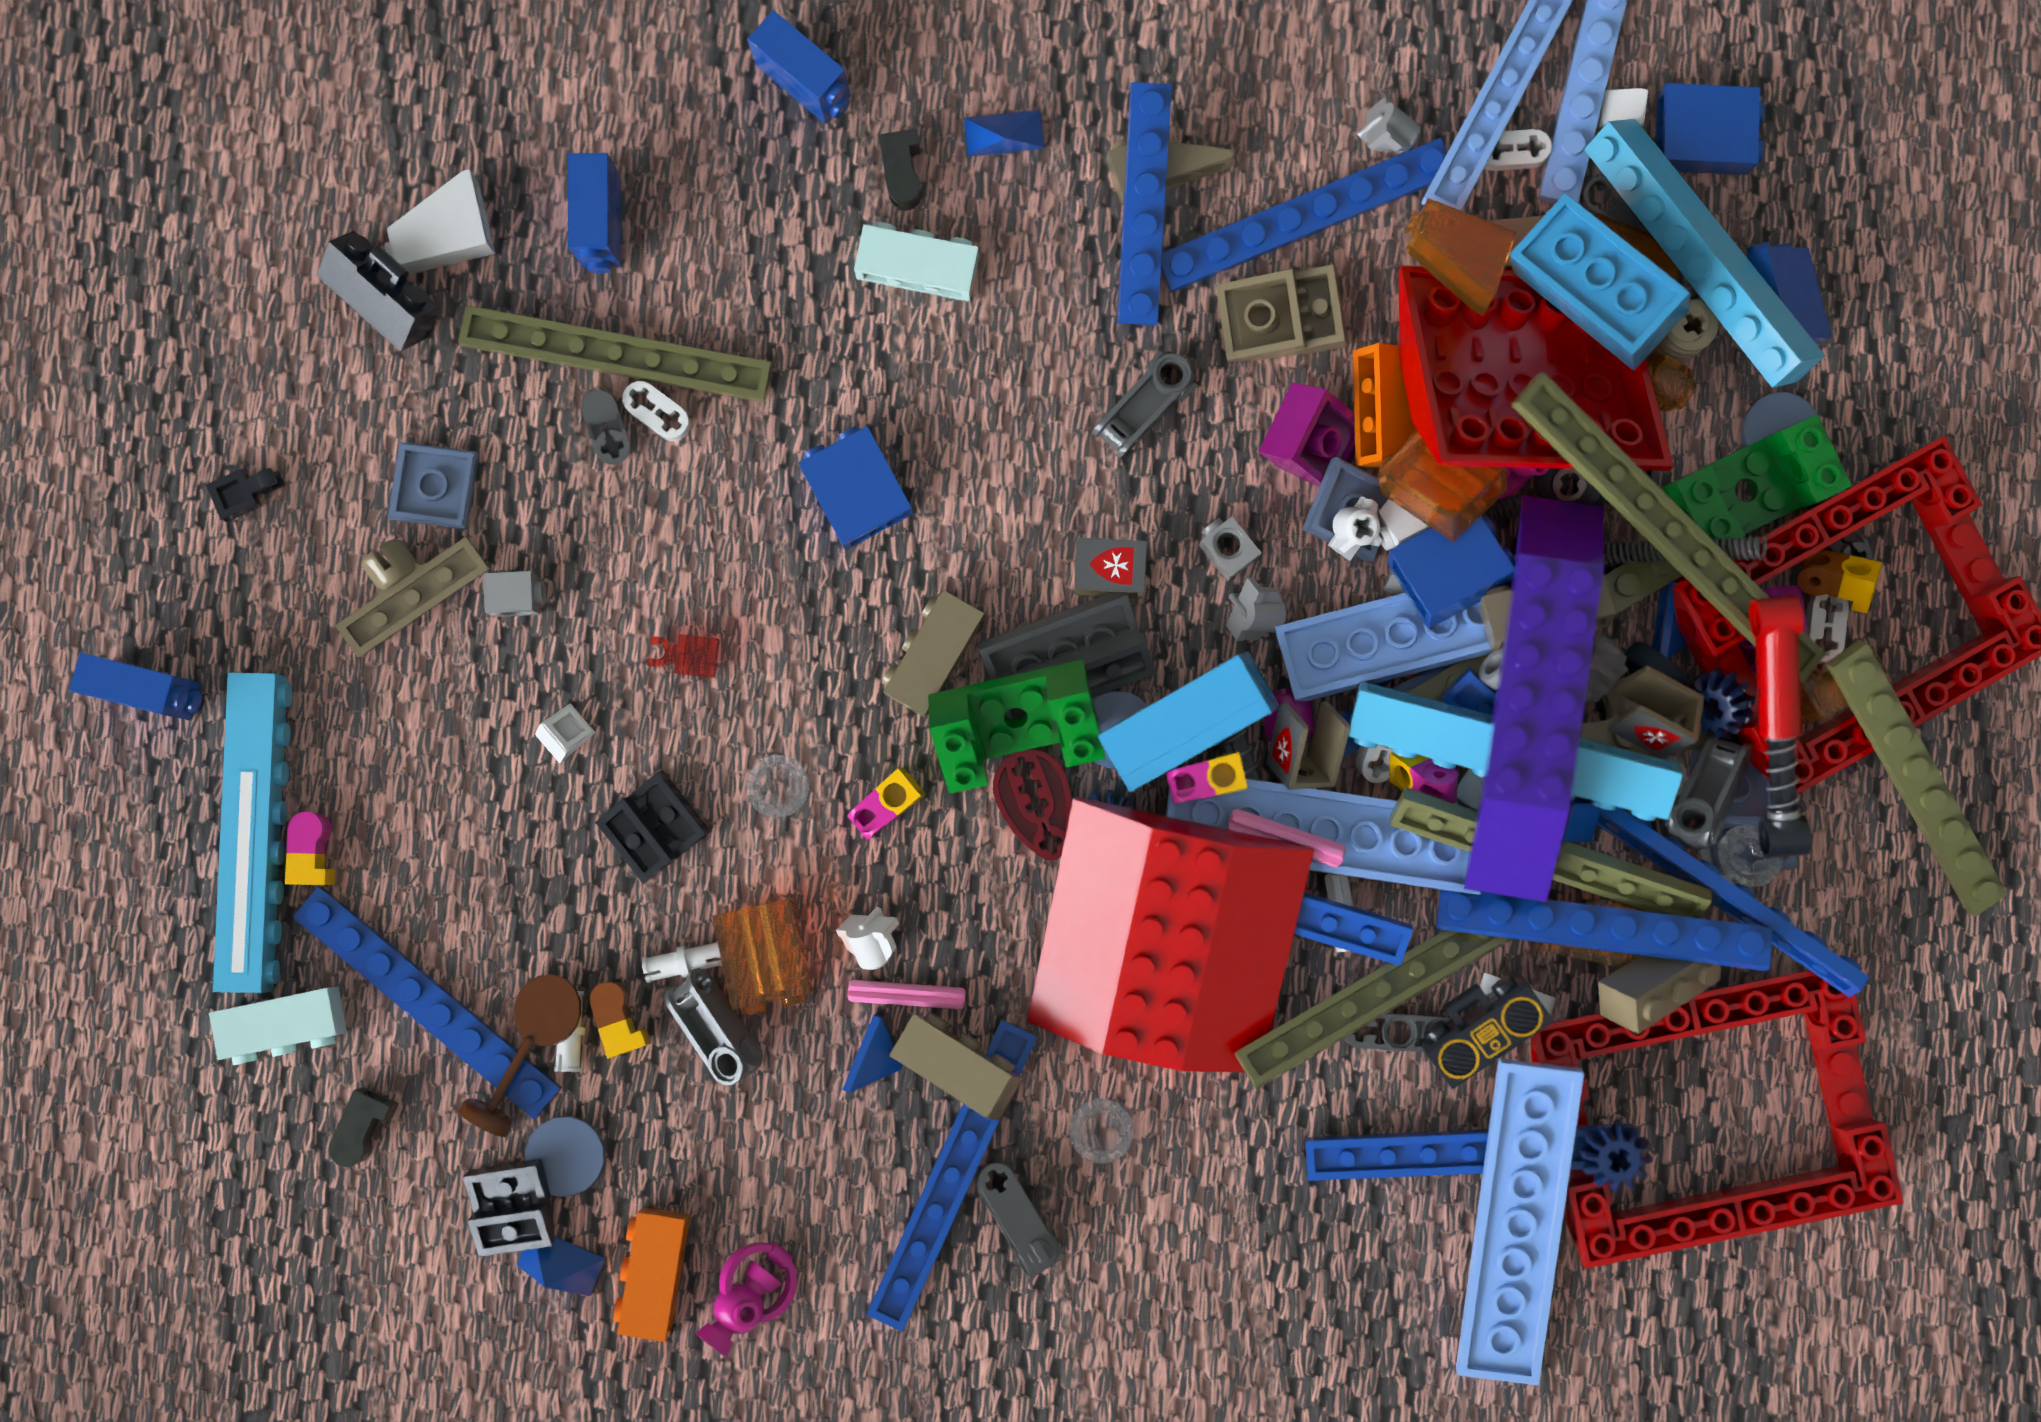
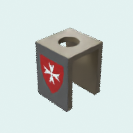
M1079 538L1076 548L1074 594L1078 596L1102 597L1112 592H1126L1128 598L1142 599L1145 589L1147 541Z
M1649 666L1638 670L1615 684V692L1642 706H1638L1609 722L1608 730L1661 759L1697 742L1704 701L1703 695ZM1687 717L1685 727L1679 726L1680 721Z
M1321 702L1308 756H1302L1309 728L1287 703L1280 704L1266 764L1288 789L1335 787L1350 731L1349 723L1329 702ZM1301 769L1309 772L1311 775H1298V771Z

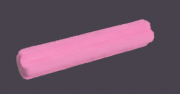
M1234 809L1228 820L1227 829L1312 847L1314 848L1312 860L1333 867H1339L1345 856V846L1343 844L1239 809Z
M852 980L848 986V1000L851 1002L963 1009L965 1005L966 992L965 989L960 987Z

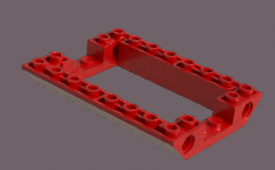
M1945 435L1761 536L1760 556L1763 548L1762 538L1765 536L1767 539V549L1763 559L1756 558L1753 560L1750 558L1746 560L1743 558L1739 560L1737 558L1732 560L1752 581L1760 585L1904 503L1911 501L1982 634L1891 685L1914 727L1921 725L2041 656V612L2021 576L2005 579L2002 576L1969 515L1970 512L1983 505ZM1684 579L1672 586L1676 625L1703 673L1707 672L1709 674L1713 669L1721 667L1725 676L1730 672L1737 671L1736 681L1739 684L1750 682L1749 688L1745 693L1756 697L1755 703L1750 707L1754 712L1753 717L1747 723H1744V728L1736 733V736L1741 745L1746 742L1753 744L1754 750L1751 764L1770 781L1769 772L1765 771L1769 769V754L1764 753L1768 751V740L1759 735L1757 680L1737 644L1746 639V637L1687 579ZM1851 708L1799 738H1795L1798 744L1794 747V756L1799 760L1797 765H1795V774L1799 776V781L1795 784L1796 792L1798 794L1804 792L1875 751Z
M1810 970L1703 991L1639 1034L1601 1016L1600 1013L1553 1022L1531 1037V1062L1579 1068L1577 1058L1584 1059L1803 1013L1807 1025L1839 1166L1616 1212H1610L1609 1205L1613 1204L1608 1182L1599 1187L1593 1181L1595 1174H1586L1584 1169L1570 1170L1564 1215L1572 1240L1585 1269L1904 1203L1886 1123L1873 1119L1856 1044L1866 1043L1867 1041L1856 994L1849 998ZM1584 1075L1576 1125H1588L1583 1101L1590 1098Z

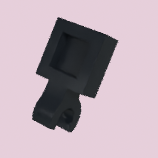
M272 468L264 469L249 477L246 470L239 469L206 484L219 518L225 522H229L261 507L258 495L270 493L285 486L280 472L276 471L273 473Z

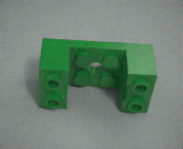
M1818 414L1745 446L1660 487V489L1709 538L1712 537L1715 541L1718 537L1721 541L1725 537L1728 541L1730 536L1733 540L1737 536L1741 540L1743 536L1746 537L1745 534L1799 508L1816 504L1851 487L1852 484ZM1740 480L1747 482L1752 488V497L1748 502L1741 501L1735 494V486Z
M1084 659L928 694L929 730L949 794L987 786V759L1060 743L1066 768L1106 759L1104 746L1098 738V735L1102 734L1101 724ZM1012 708H1020L1026 712L1025 716L1018 720L1007 718L1005 713Z

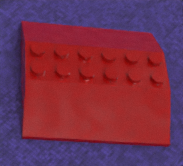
M1400 266L1398 270L1399 359L1412 423L1438 466L1575 469L1511 405L1532 379L1544 372L1641 470L1671 471L1674 467L1646 359L1633 371L1515 275L1513 270Z
M1074 796L1027 1022L1104 1055L1177 1071L1245 1072L1237 1060L1235 1052L1271 1031L1314 848Z

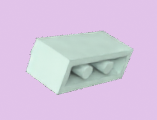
M875 222L874 226L863 224L854 271L858 280L970 302L979 261V248L972 246L973 243L964 238L952 237L950 241L936 239L934 234L924 230H912V234L897 231L895 226L888 223Z
M339 986L209 1013L217 1060L232 1058L233 1065L258 1060L257 1052L271 1049L272 1057L297 1052L296 1044L310 1041L311 1048L336 1044L335 1035L347 1033Z

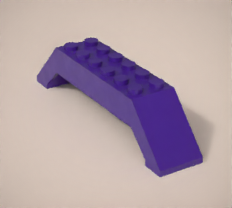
M1522 495L1516 532L1515 568L1481 797L1468 854L1463 889L1546 902L1570 808L1604 571L1603 506Z

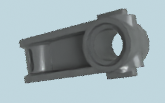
M1160 351L1145 367L1147 372L1103 417L1092 431L1095 437L1101 436L1117 451L1116 456L1120 460L1134 448L1178 400L1183 402L1198 386L1195 383L1197 376L1192 373L1190 364L1184 357L1172 354L1169 351L1164 354ZM1166 369H1175L1181 374L1182 380L1176 385H1167L1163 382L1160 375Z
M1714 731L1709 735L1677 805H1673L1669 818L1665 822V826L1669 827V834L1676 836L1688 849L1701 850L1711 847L1712 844H1717L1725 827L1724 819L1751 762L1754 750L1753 744L1746 742L1741 745L1721 737L1717 738ZM1693 819L1705 821L1704 825L1698 829H1688L1685 827Z
M695 968L687 974V978L679 986L673 985L665 991L664 999L669 1011L717 1082L723 1085H733L755 1072L761 1066L763 1054L760 1045L752 1037L722 990L708 972ZM703 984L704 988L700 990L698 987ZM682 997L684 1000L679 1003L678 999Z
M1002 1163L983 1165L975 1176L977 1191L1009 1242V1246L1021 1268L1031 1280L1065 1256L1048 1227L1042 1222L1011 1169ZM990 1171L994 1174H1003L1004 1179L1000 1181L1002 1188L1000 1191L995 1188L987 1189L985 1184L990 1180L988 1175Z

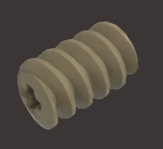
M1690 299V311L1651 352L1652 355L1660 363L1667 366H1679L1687 363L1714 340L1718 331L1717 317L1705 302Z

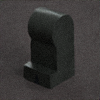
M917 129L879 134L890 202L901 211L914 209L922 199L921 183L919 177L912 169L911 162L912 155L921 154Z
M365 1088L353 1090L329 1145V1154L333 1162L342 1167H349L366 1160L372 1152L373 1144L371 1138L379 1120L385 1121L393 1118L399 1103Z

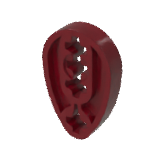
M1032 749L1015 752L999 765L994 775L993 795L1012 832L1027 848L1044 860H1057L1062 856L1072 808L1071 792L1066 774L1059 762L1045 752ZM1019 758H1024L1026 763L1033 762L1035 765V769L1030 771V777L1032 781L1041 782L1042 787L1037 789V796L1040 800L1047 799L1049 805L1043 808L1044 815L1041 817H1037L1035 812L1028 813L1025 806L1031 803L1030 796L1027 793L1021 794L1019 792V787L1024 785L1023 777L1021 775L1014 776L1012 773V769L1017 767L1016 760ZM1042 823L1046 824L1048 832H1051L1053 837L1060 836L1062 839V843L1057 845L1058 852L1055 854H1050L1048 849L1041 850L1039 847V843L1044 841L1043 834L1045 832Z

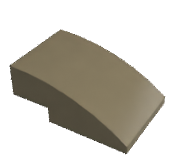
M1333 264L1298 272L1288 269L1216 284L1228 362L1263 360L1349 347L1338 272Z

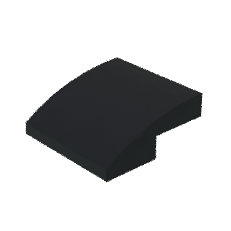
M663 770L655 773L630 796L621 799L595 822L642 884L647 883L711 832Z
M541 1159L468 1170L463 1176L474 1212L467 1221L479 1257L550 1247L554 1244L551 1198Z

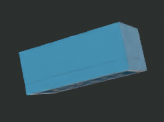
M1566 193L1563 194L1509 254L1515 275L1633 371L1690 311V292Z
M1249 651L1235 656L1154 704L1135 712V715L1118 722L1114 727L1098 735V738L1129 792H1132L1279 708V703Z

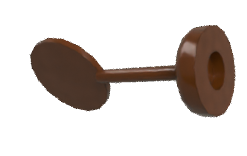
M554 974L540 975L527 982L518 993L514 1005V1021L519 1033L525 1039L489 1103L474 1098L466 1099L461 1103L458 1113L468 1122L491 1134L508 1137L513 1127L512 1120L504 1112L497 1109L532 1045H557L568 1039L578 1026L581 1017V999L576 987L567 979Z

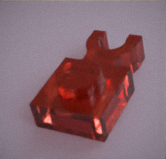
M679 634L678 644H671L662 637L651 636L650 644L663 646L665 653L660 659L648 658L647 666L663 668L670 664H675L674 673L676 675L715 679L720 644L718 638Z

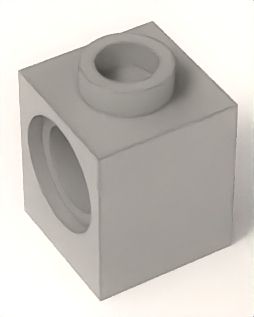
M1233 516L1225 522L1219 517L1201 531L1204 538L1200 541L1199 547L1227 582L1261 555V551ZM1223 537L1233 539L1238 547L1237 553L1231 556L1222 554L1217 548V541Z
M532 571L483 573L486 614L492 617L540 615V605L546 603V588L544 581H539L538 575Z

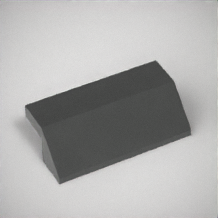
M1112 592L976 643L990 680L1084 659L1093 697L1156 674L1146 642L1137 627L1126 592ZM1012 708L1005 713V716L1012 720H1018L1024 717L1026 712L1020 708Z

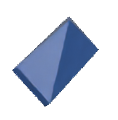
M1040 110L964 118L968 157L1044 149Z
M1670 582L1660 588L1651 646L1668 659L1687 645L1676 625L1672 588L1673 585L1677 584L1675 582Z
M877 1013L873 1015L842 1090L851 1093L902 1069L903 1064L889 1056L895 1044L884 1016Z
M554 1236V1244L550 1247L523 1250L517 1266L545 1288L591 1296L607 1258Z

